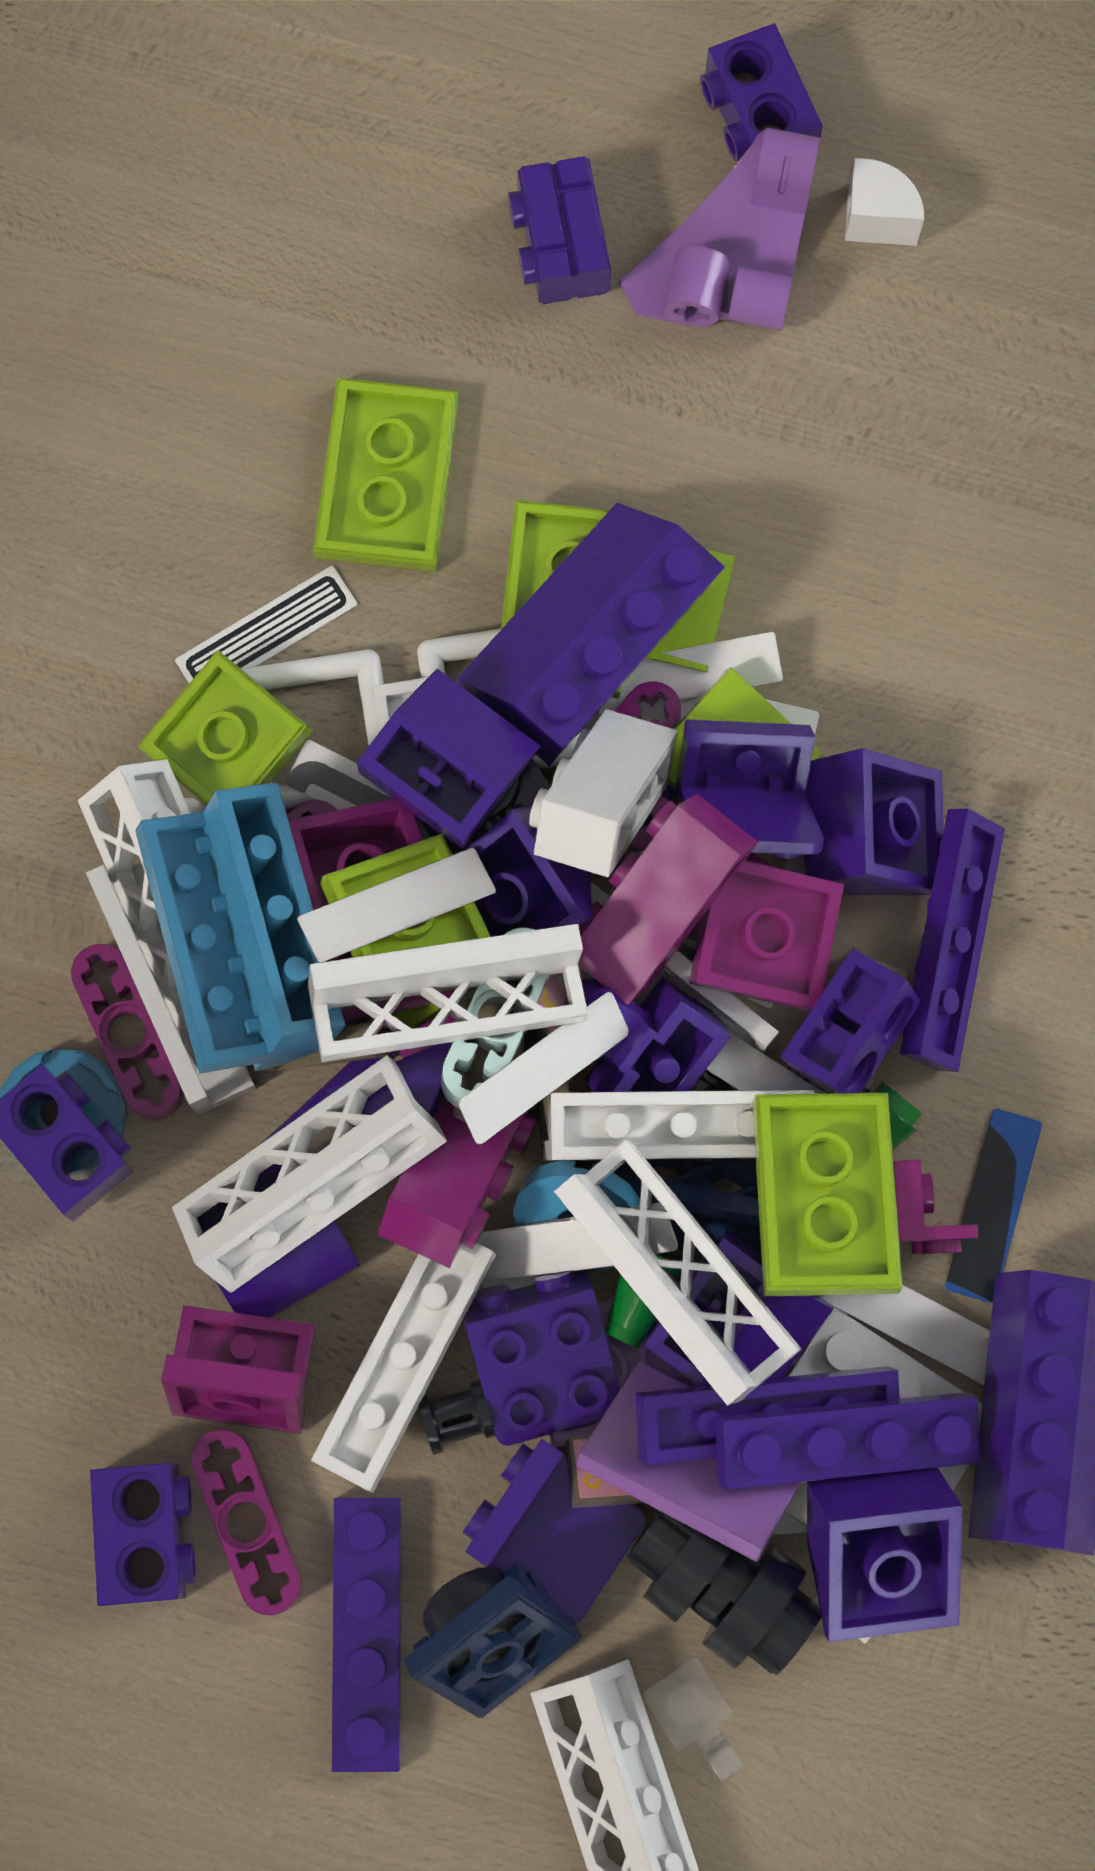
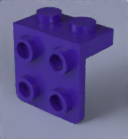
M686 719L675 783L680 803L696 793L758 842L752 852L770 853L787 859L797 858L802 854H819L822 851L824 837L805 794L815 742V735L811 726Z
M585 1270L574 1273L573 1271L537 1275L534 1278L535 1284L510 1290L508 1285H495L477 1291L463 1318L484 1396L494 1425V1432L497 1440L503 1445L518 1444L601 1420L620 1391L595 1293Z
M543 1439L540 1440L534 1450L523 1443L500 1476L508 1481L510 1486L498 1504L495 1506L485 1499L462 1533L472 1539L465 1552L486 1567H500L504 1571L518 1563L525 1574L531 1572L549 1595L554 1606L577 1623L584 1618L644 1528L646 1522L645 1515L633 1504L572 1508L567 1458L564 1457V1454Z

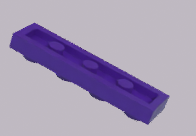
M968 808L947 810L944 831L939 842V856L932 892L927 903V917L920 953L915 965L913 990L920 999L921 1004L903 1029V1040L900 1050L901 1055L937 1071H959L1005 828Z
M889 1366L770 1378L762 1382L740 1402L728 1406L711 1385L635 1393L639 1461L646 1465L716 1458L715 1416L900 1399L898 1370Z
M967 1392L715 1416L718 1484L726 1489L980 1463L977 1396Z
M334 1498L332 1772H399L401 1716V1498Z

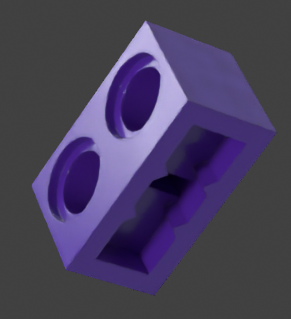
M775 23L708 48L705 74L700 76V84L710 109L715 110L719 108L727 126L723 129L724 138L734 161H739L750 148L756 136L761 132L756 127L762 124H772L781 130L821 137L823 125ZM739 73H748L755 76L758 80L752 83H744L738 81L733 76Z
M852 948L780 1057L797 1076L826 1094L862 1093L921 1004V1001L907 979Z
M42 1064L0 1098V1139L60 1212L70 1220L75 1221L134 1172L123 1159V1156L131 1150V1147L107 1119L98 1127L82 1109L91 1099L66 1070L58 1077H55ZM42 1099L56 1100L58 1115L54 1123L43 1130L30 1129L27 1118L32 1105ZM90 1147L96 1149L99 1154V1166L96 1172L84 1180L72 1179L68 1172V1163L71 1156L82 1148Z
M174 1463L91 1469L97 1606L186 1598L185 1585L196 1583L193 1543L183 1544L181 1517L192 1515V1493L189 1476L179 1477L178 1464ZM147 1480L157 1488L160 1502L152 1516L140 1520L130 1513L127 1506V1496L130 1489L136 1483ZM147 1547L155 1550L161 1556L164 1564L162 1577L155 1585L149 1588L139 1585L131 1574L133 1557L137 1552Z

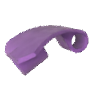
M769 127L760 132L738 163L698 208L645 259L619 279V285L636 315L696 327L711 326L720 319L782 331L821 137Z

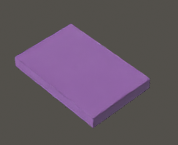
M639 1361L582 1448L576 1467L757 1562L802 1482L726 1489L718 1484L717 1457L646 1465L639 1461L635 1393L689 1387Z

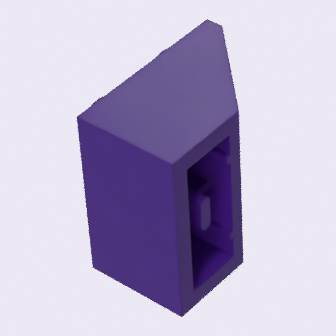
M436 669L393 713L356 763L359 774L438 833L443 834L446 839L463 851L541 746L440 670Z
M273 1164L261 1172L253 1191L263 1192L276 1183L282 1165ZM219 1202L197 1217L203 1233L222 1220L228 1203ZM334 1220L232 1293L227 1291L218 1282L216 1283L235 1313L272 1318L360 1267V1264Z
M726 1229L716 1242L717 1247L801 1348L796 1355L767 1379L783 1377L833 1311L834 1307L818 1295L764 1296L761 1253ZM704 1258V1260H703L701 1263H709V1262L707 1261L706 1258ZM696 1270L692 1275L691 1299L701 1311L726 1313L728 1285L717 1272ZM738 1298L737 1315L753 1316ZM709 1320L724 1338L725 1322ZM658 1321L650 1331L644 1346L696 1385H710ZM736 1323L734 1352L752 1372L777 1351L779 1347L761 1325Z

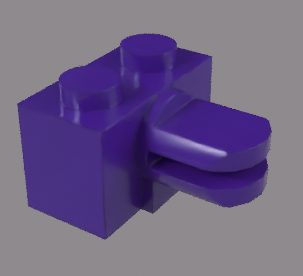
M664 977L659 980L641 1005L634 1001L626 1005L612 989L605 988L595 979L582 982L586 1006H589L605 993L611 992L629 1030L627 1037L601 1055L599 1061L586 1076L585 1080L593 1092L690 1091L732 1036L712 1010ZM566 997L563 1006L569 1005L568 997Z

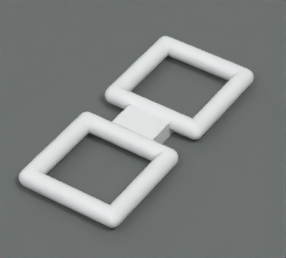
M501 628L423 641L417 649L420 679L384 684L380 657L375 651L370 649L243 668L242 670L266 690L358 676L369 746L393 713L436 669L445 674L444 662L476 658L499 633ZM580 733L550 767L535 754L532 759L539 769L557 767L562 758L570 760ZM287 784L278 785L285 809L296 808L306 801L316 800Z

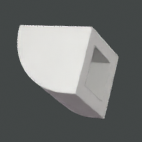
M854 158L848 183L845 241L917 246L924 223V208L919 192L905 174L887 163L873 159Z

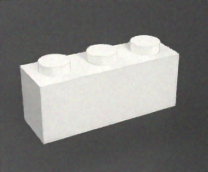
M608 709L603 712L591 730L584 728L577 739L572 758L570 760L562 758L559 762L550 789L541 788L535 797L529 820L530 826L538 828L534 855L609 877L669 783L678 730Z

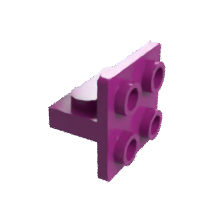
M921 1160L893 1161L899 1242L912 1241V1254L962 1252L961 1239L978 1238L977 1224L925 1227L924 1214L934 1212L932 1176L930 1173L921 1174Z

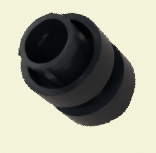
M659 1511L626 1556L632 1565L653 1580L645 1591L643 1598L674 1622L688 1608L702 1617L711 1625L702 1640V1644L733 1669L737 1668L749 1656L769 1673L777 1676L797 1654L821 1619L820 1607L798 1589L807 1571L776 1546H773L761 1560L756 1562Z

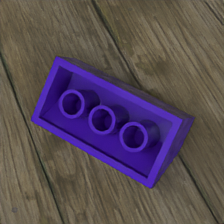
M616 503L458 676L455 682L538 743L541 748L536 755L550 767L703 595L725 566L678 524Z
M1031 1269L996 1273L979 1428L980 1463H977L975 1466L968 1538L1094 1556L1095 1281Z

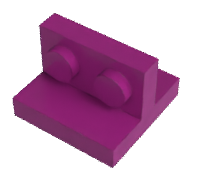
M745 860L686 938L697 941L689 984L810 1012L823 993L844 884Z
M183 1305L174 1355L166 1354L161 1378L172 1415L301 1434L306 1411L304 1391L315 1335L314 1324Z

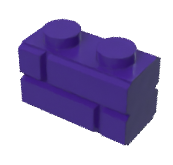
M583 156L559 160L555 164L547 162L522 166L517 170L518 191L508 192V203L513 229L525 228L528 247L518 248L524 285L535 283L538 301L542 304L566 301L575 296L584 298L606 294L610 291L611 265L590 159Z

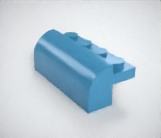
M278 782L215 791L203 812L141 820L135 833L199 1074L247 1065H254L255 1071L284 1065L317 1052L319 1045L308 981L310 964L320 962L317 961L297 920L299 916L313 911ZM341 1007L328 1009L333 1040L346 1026Z

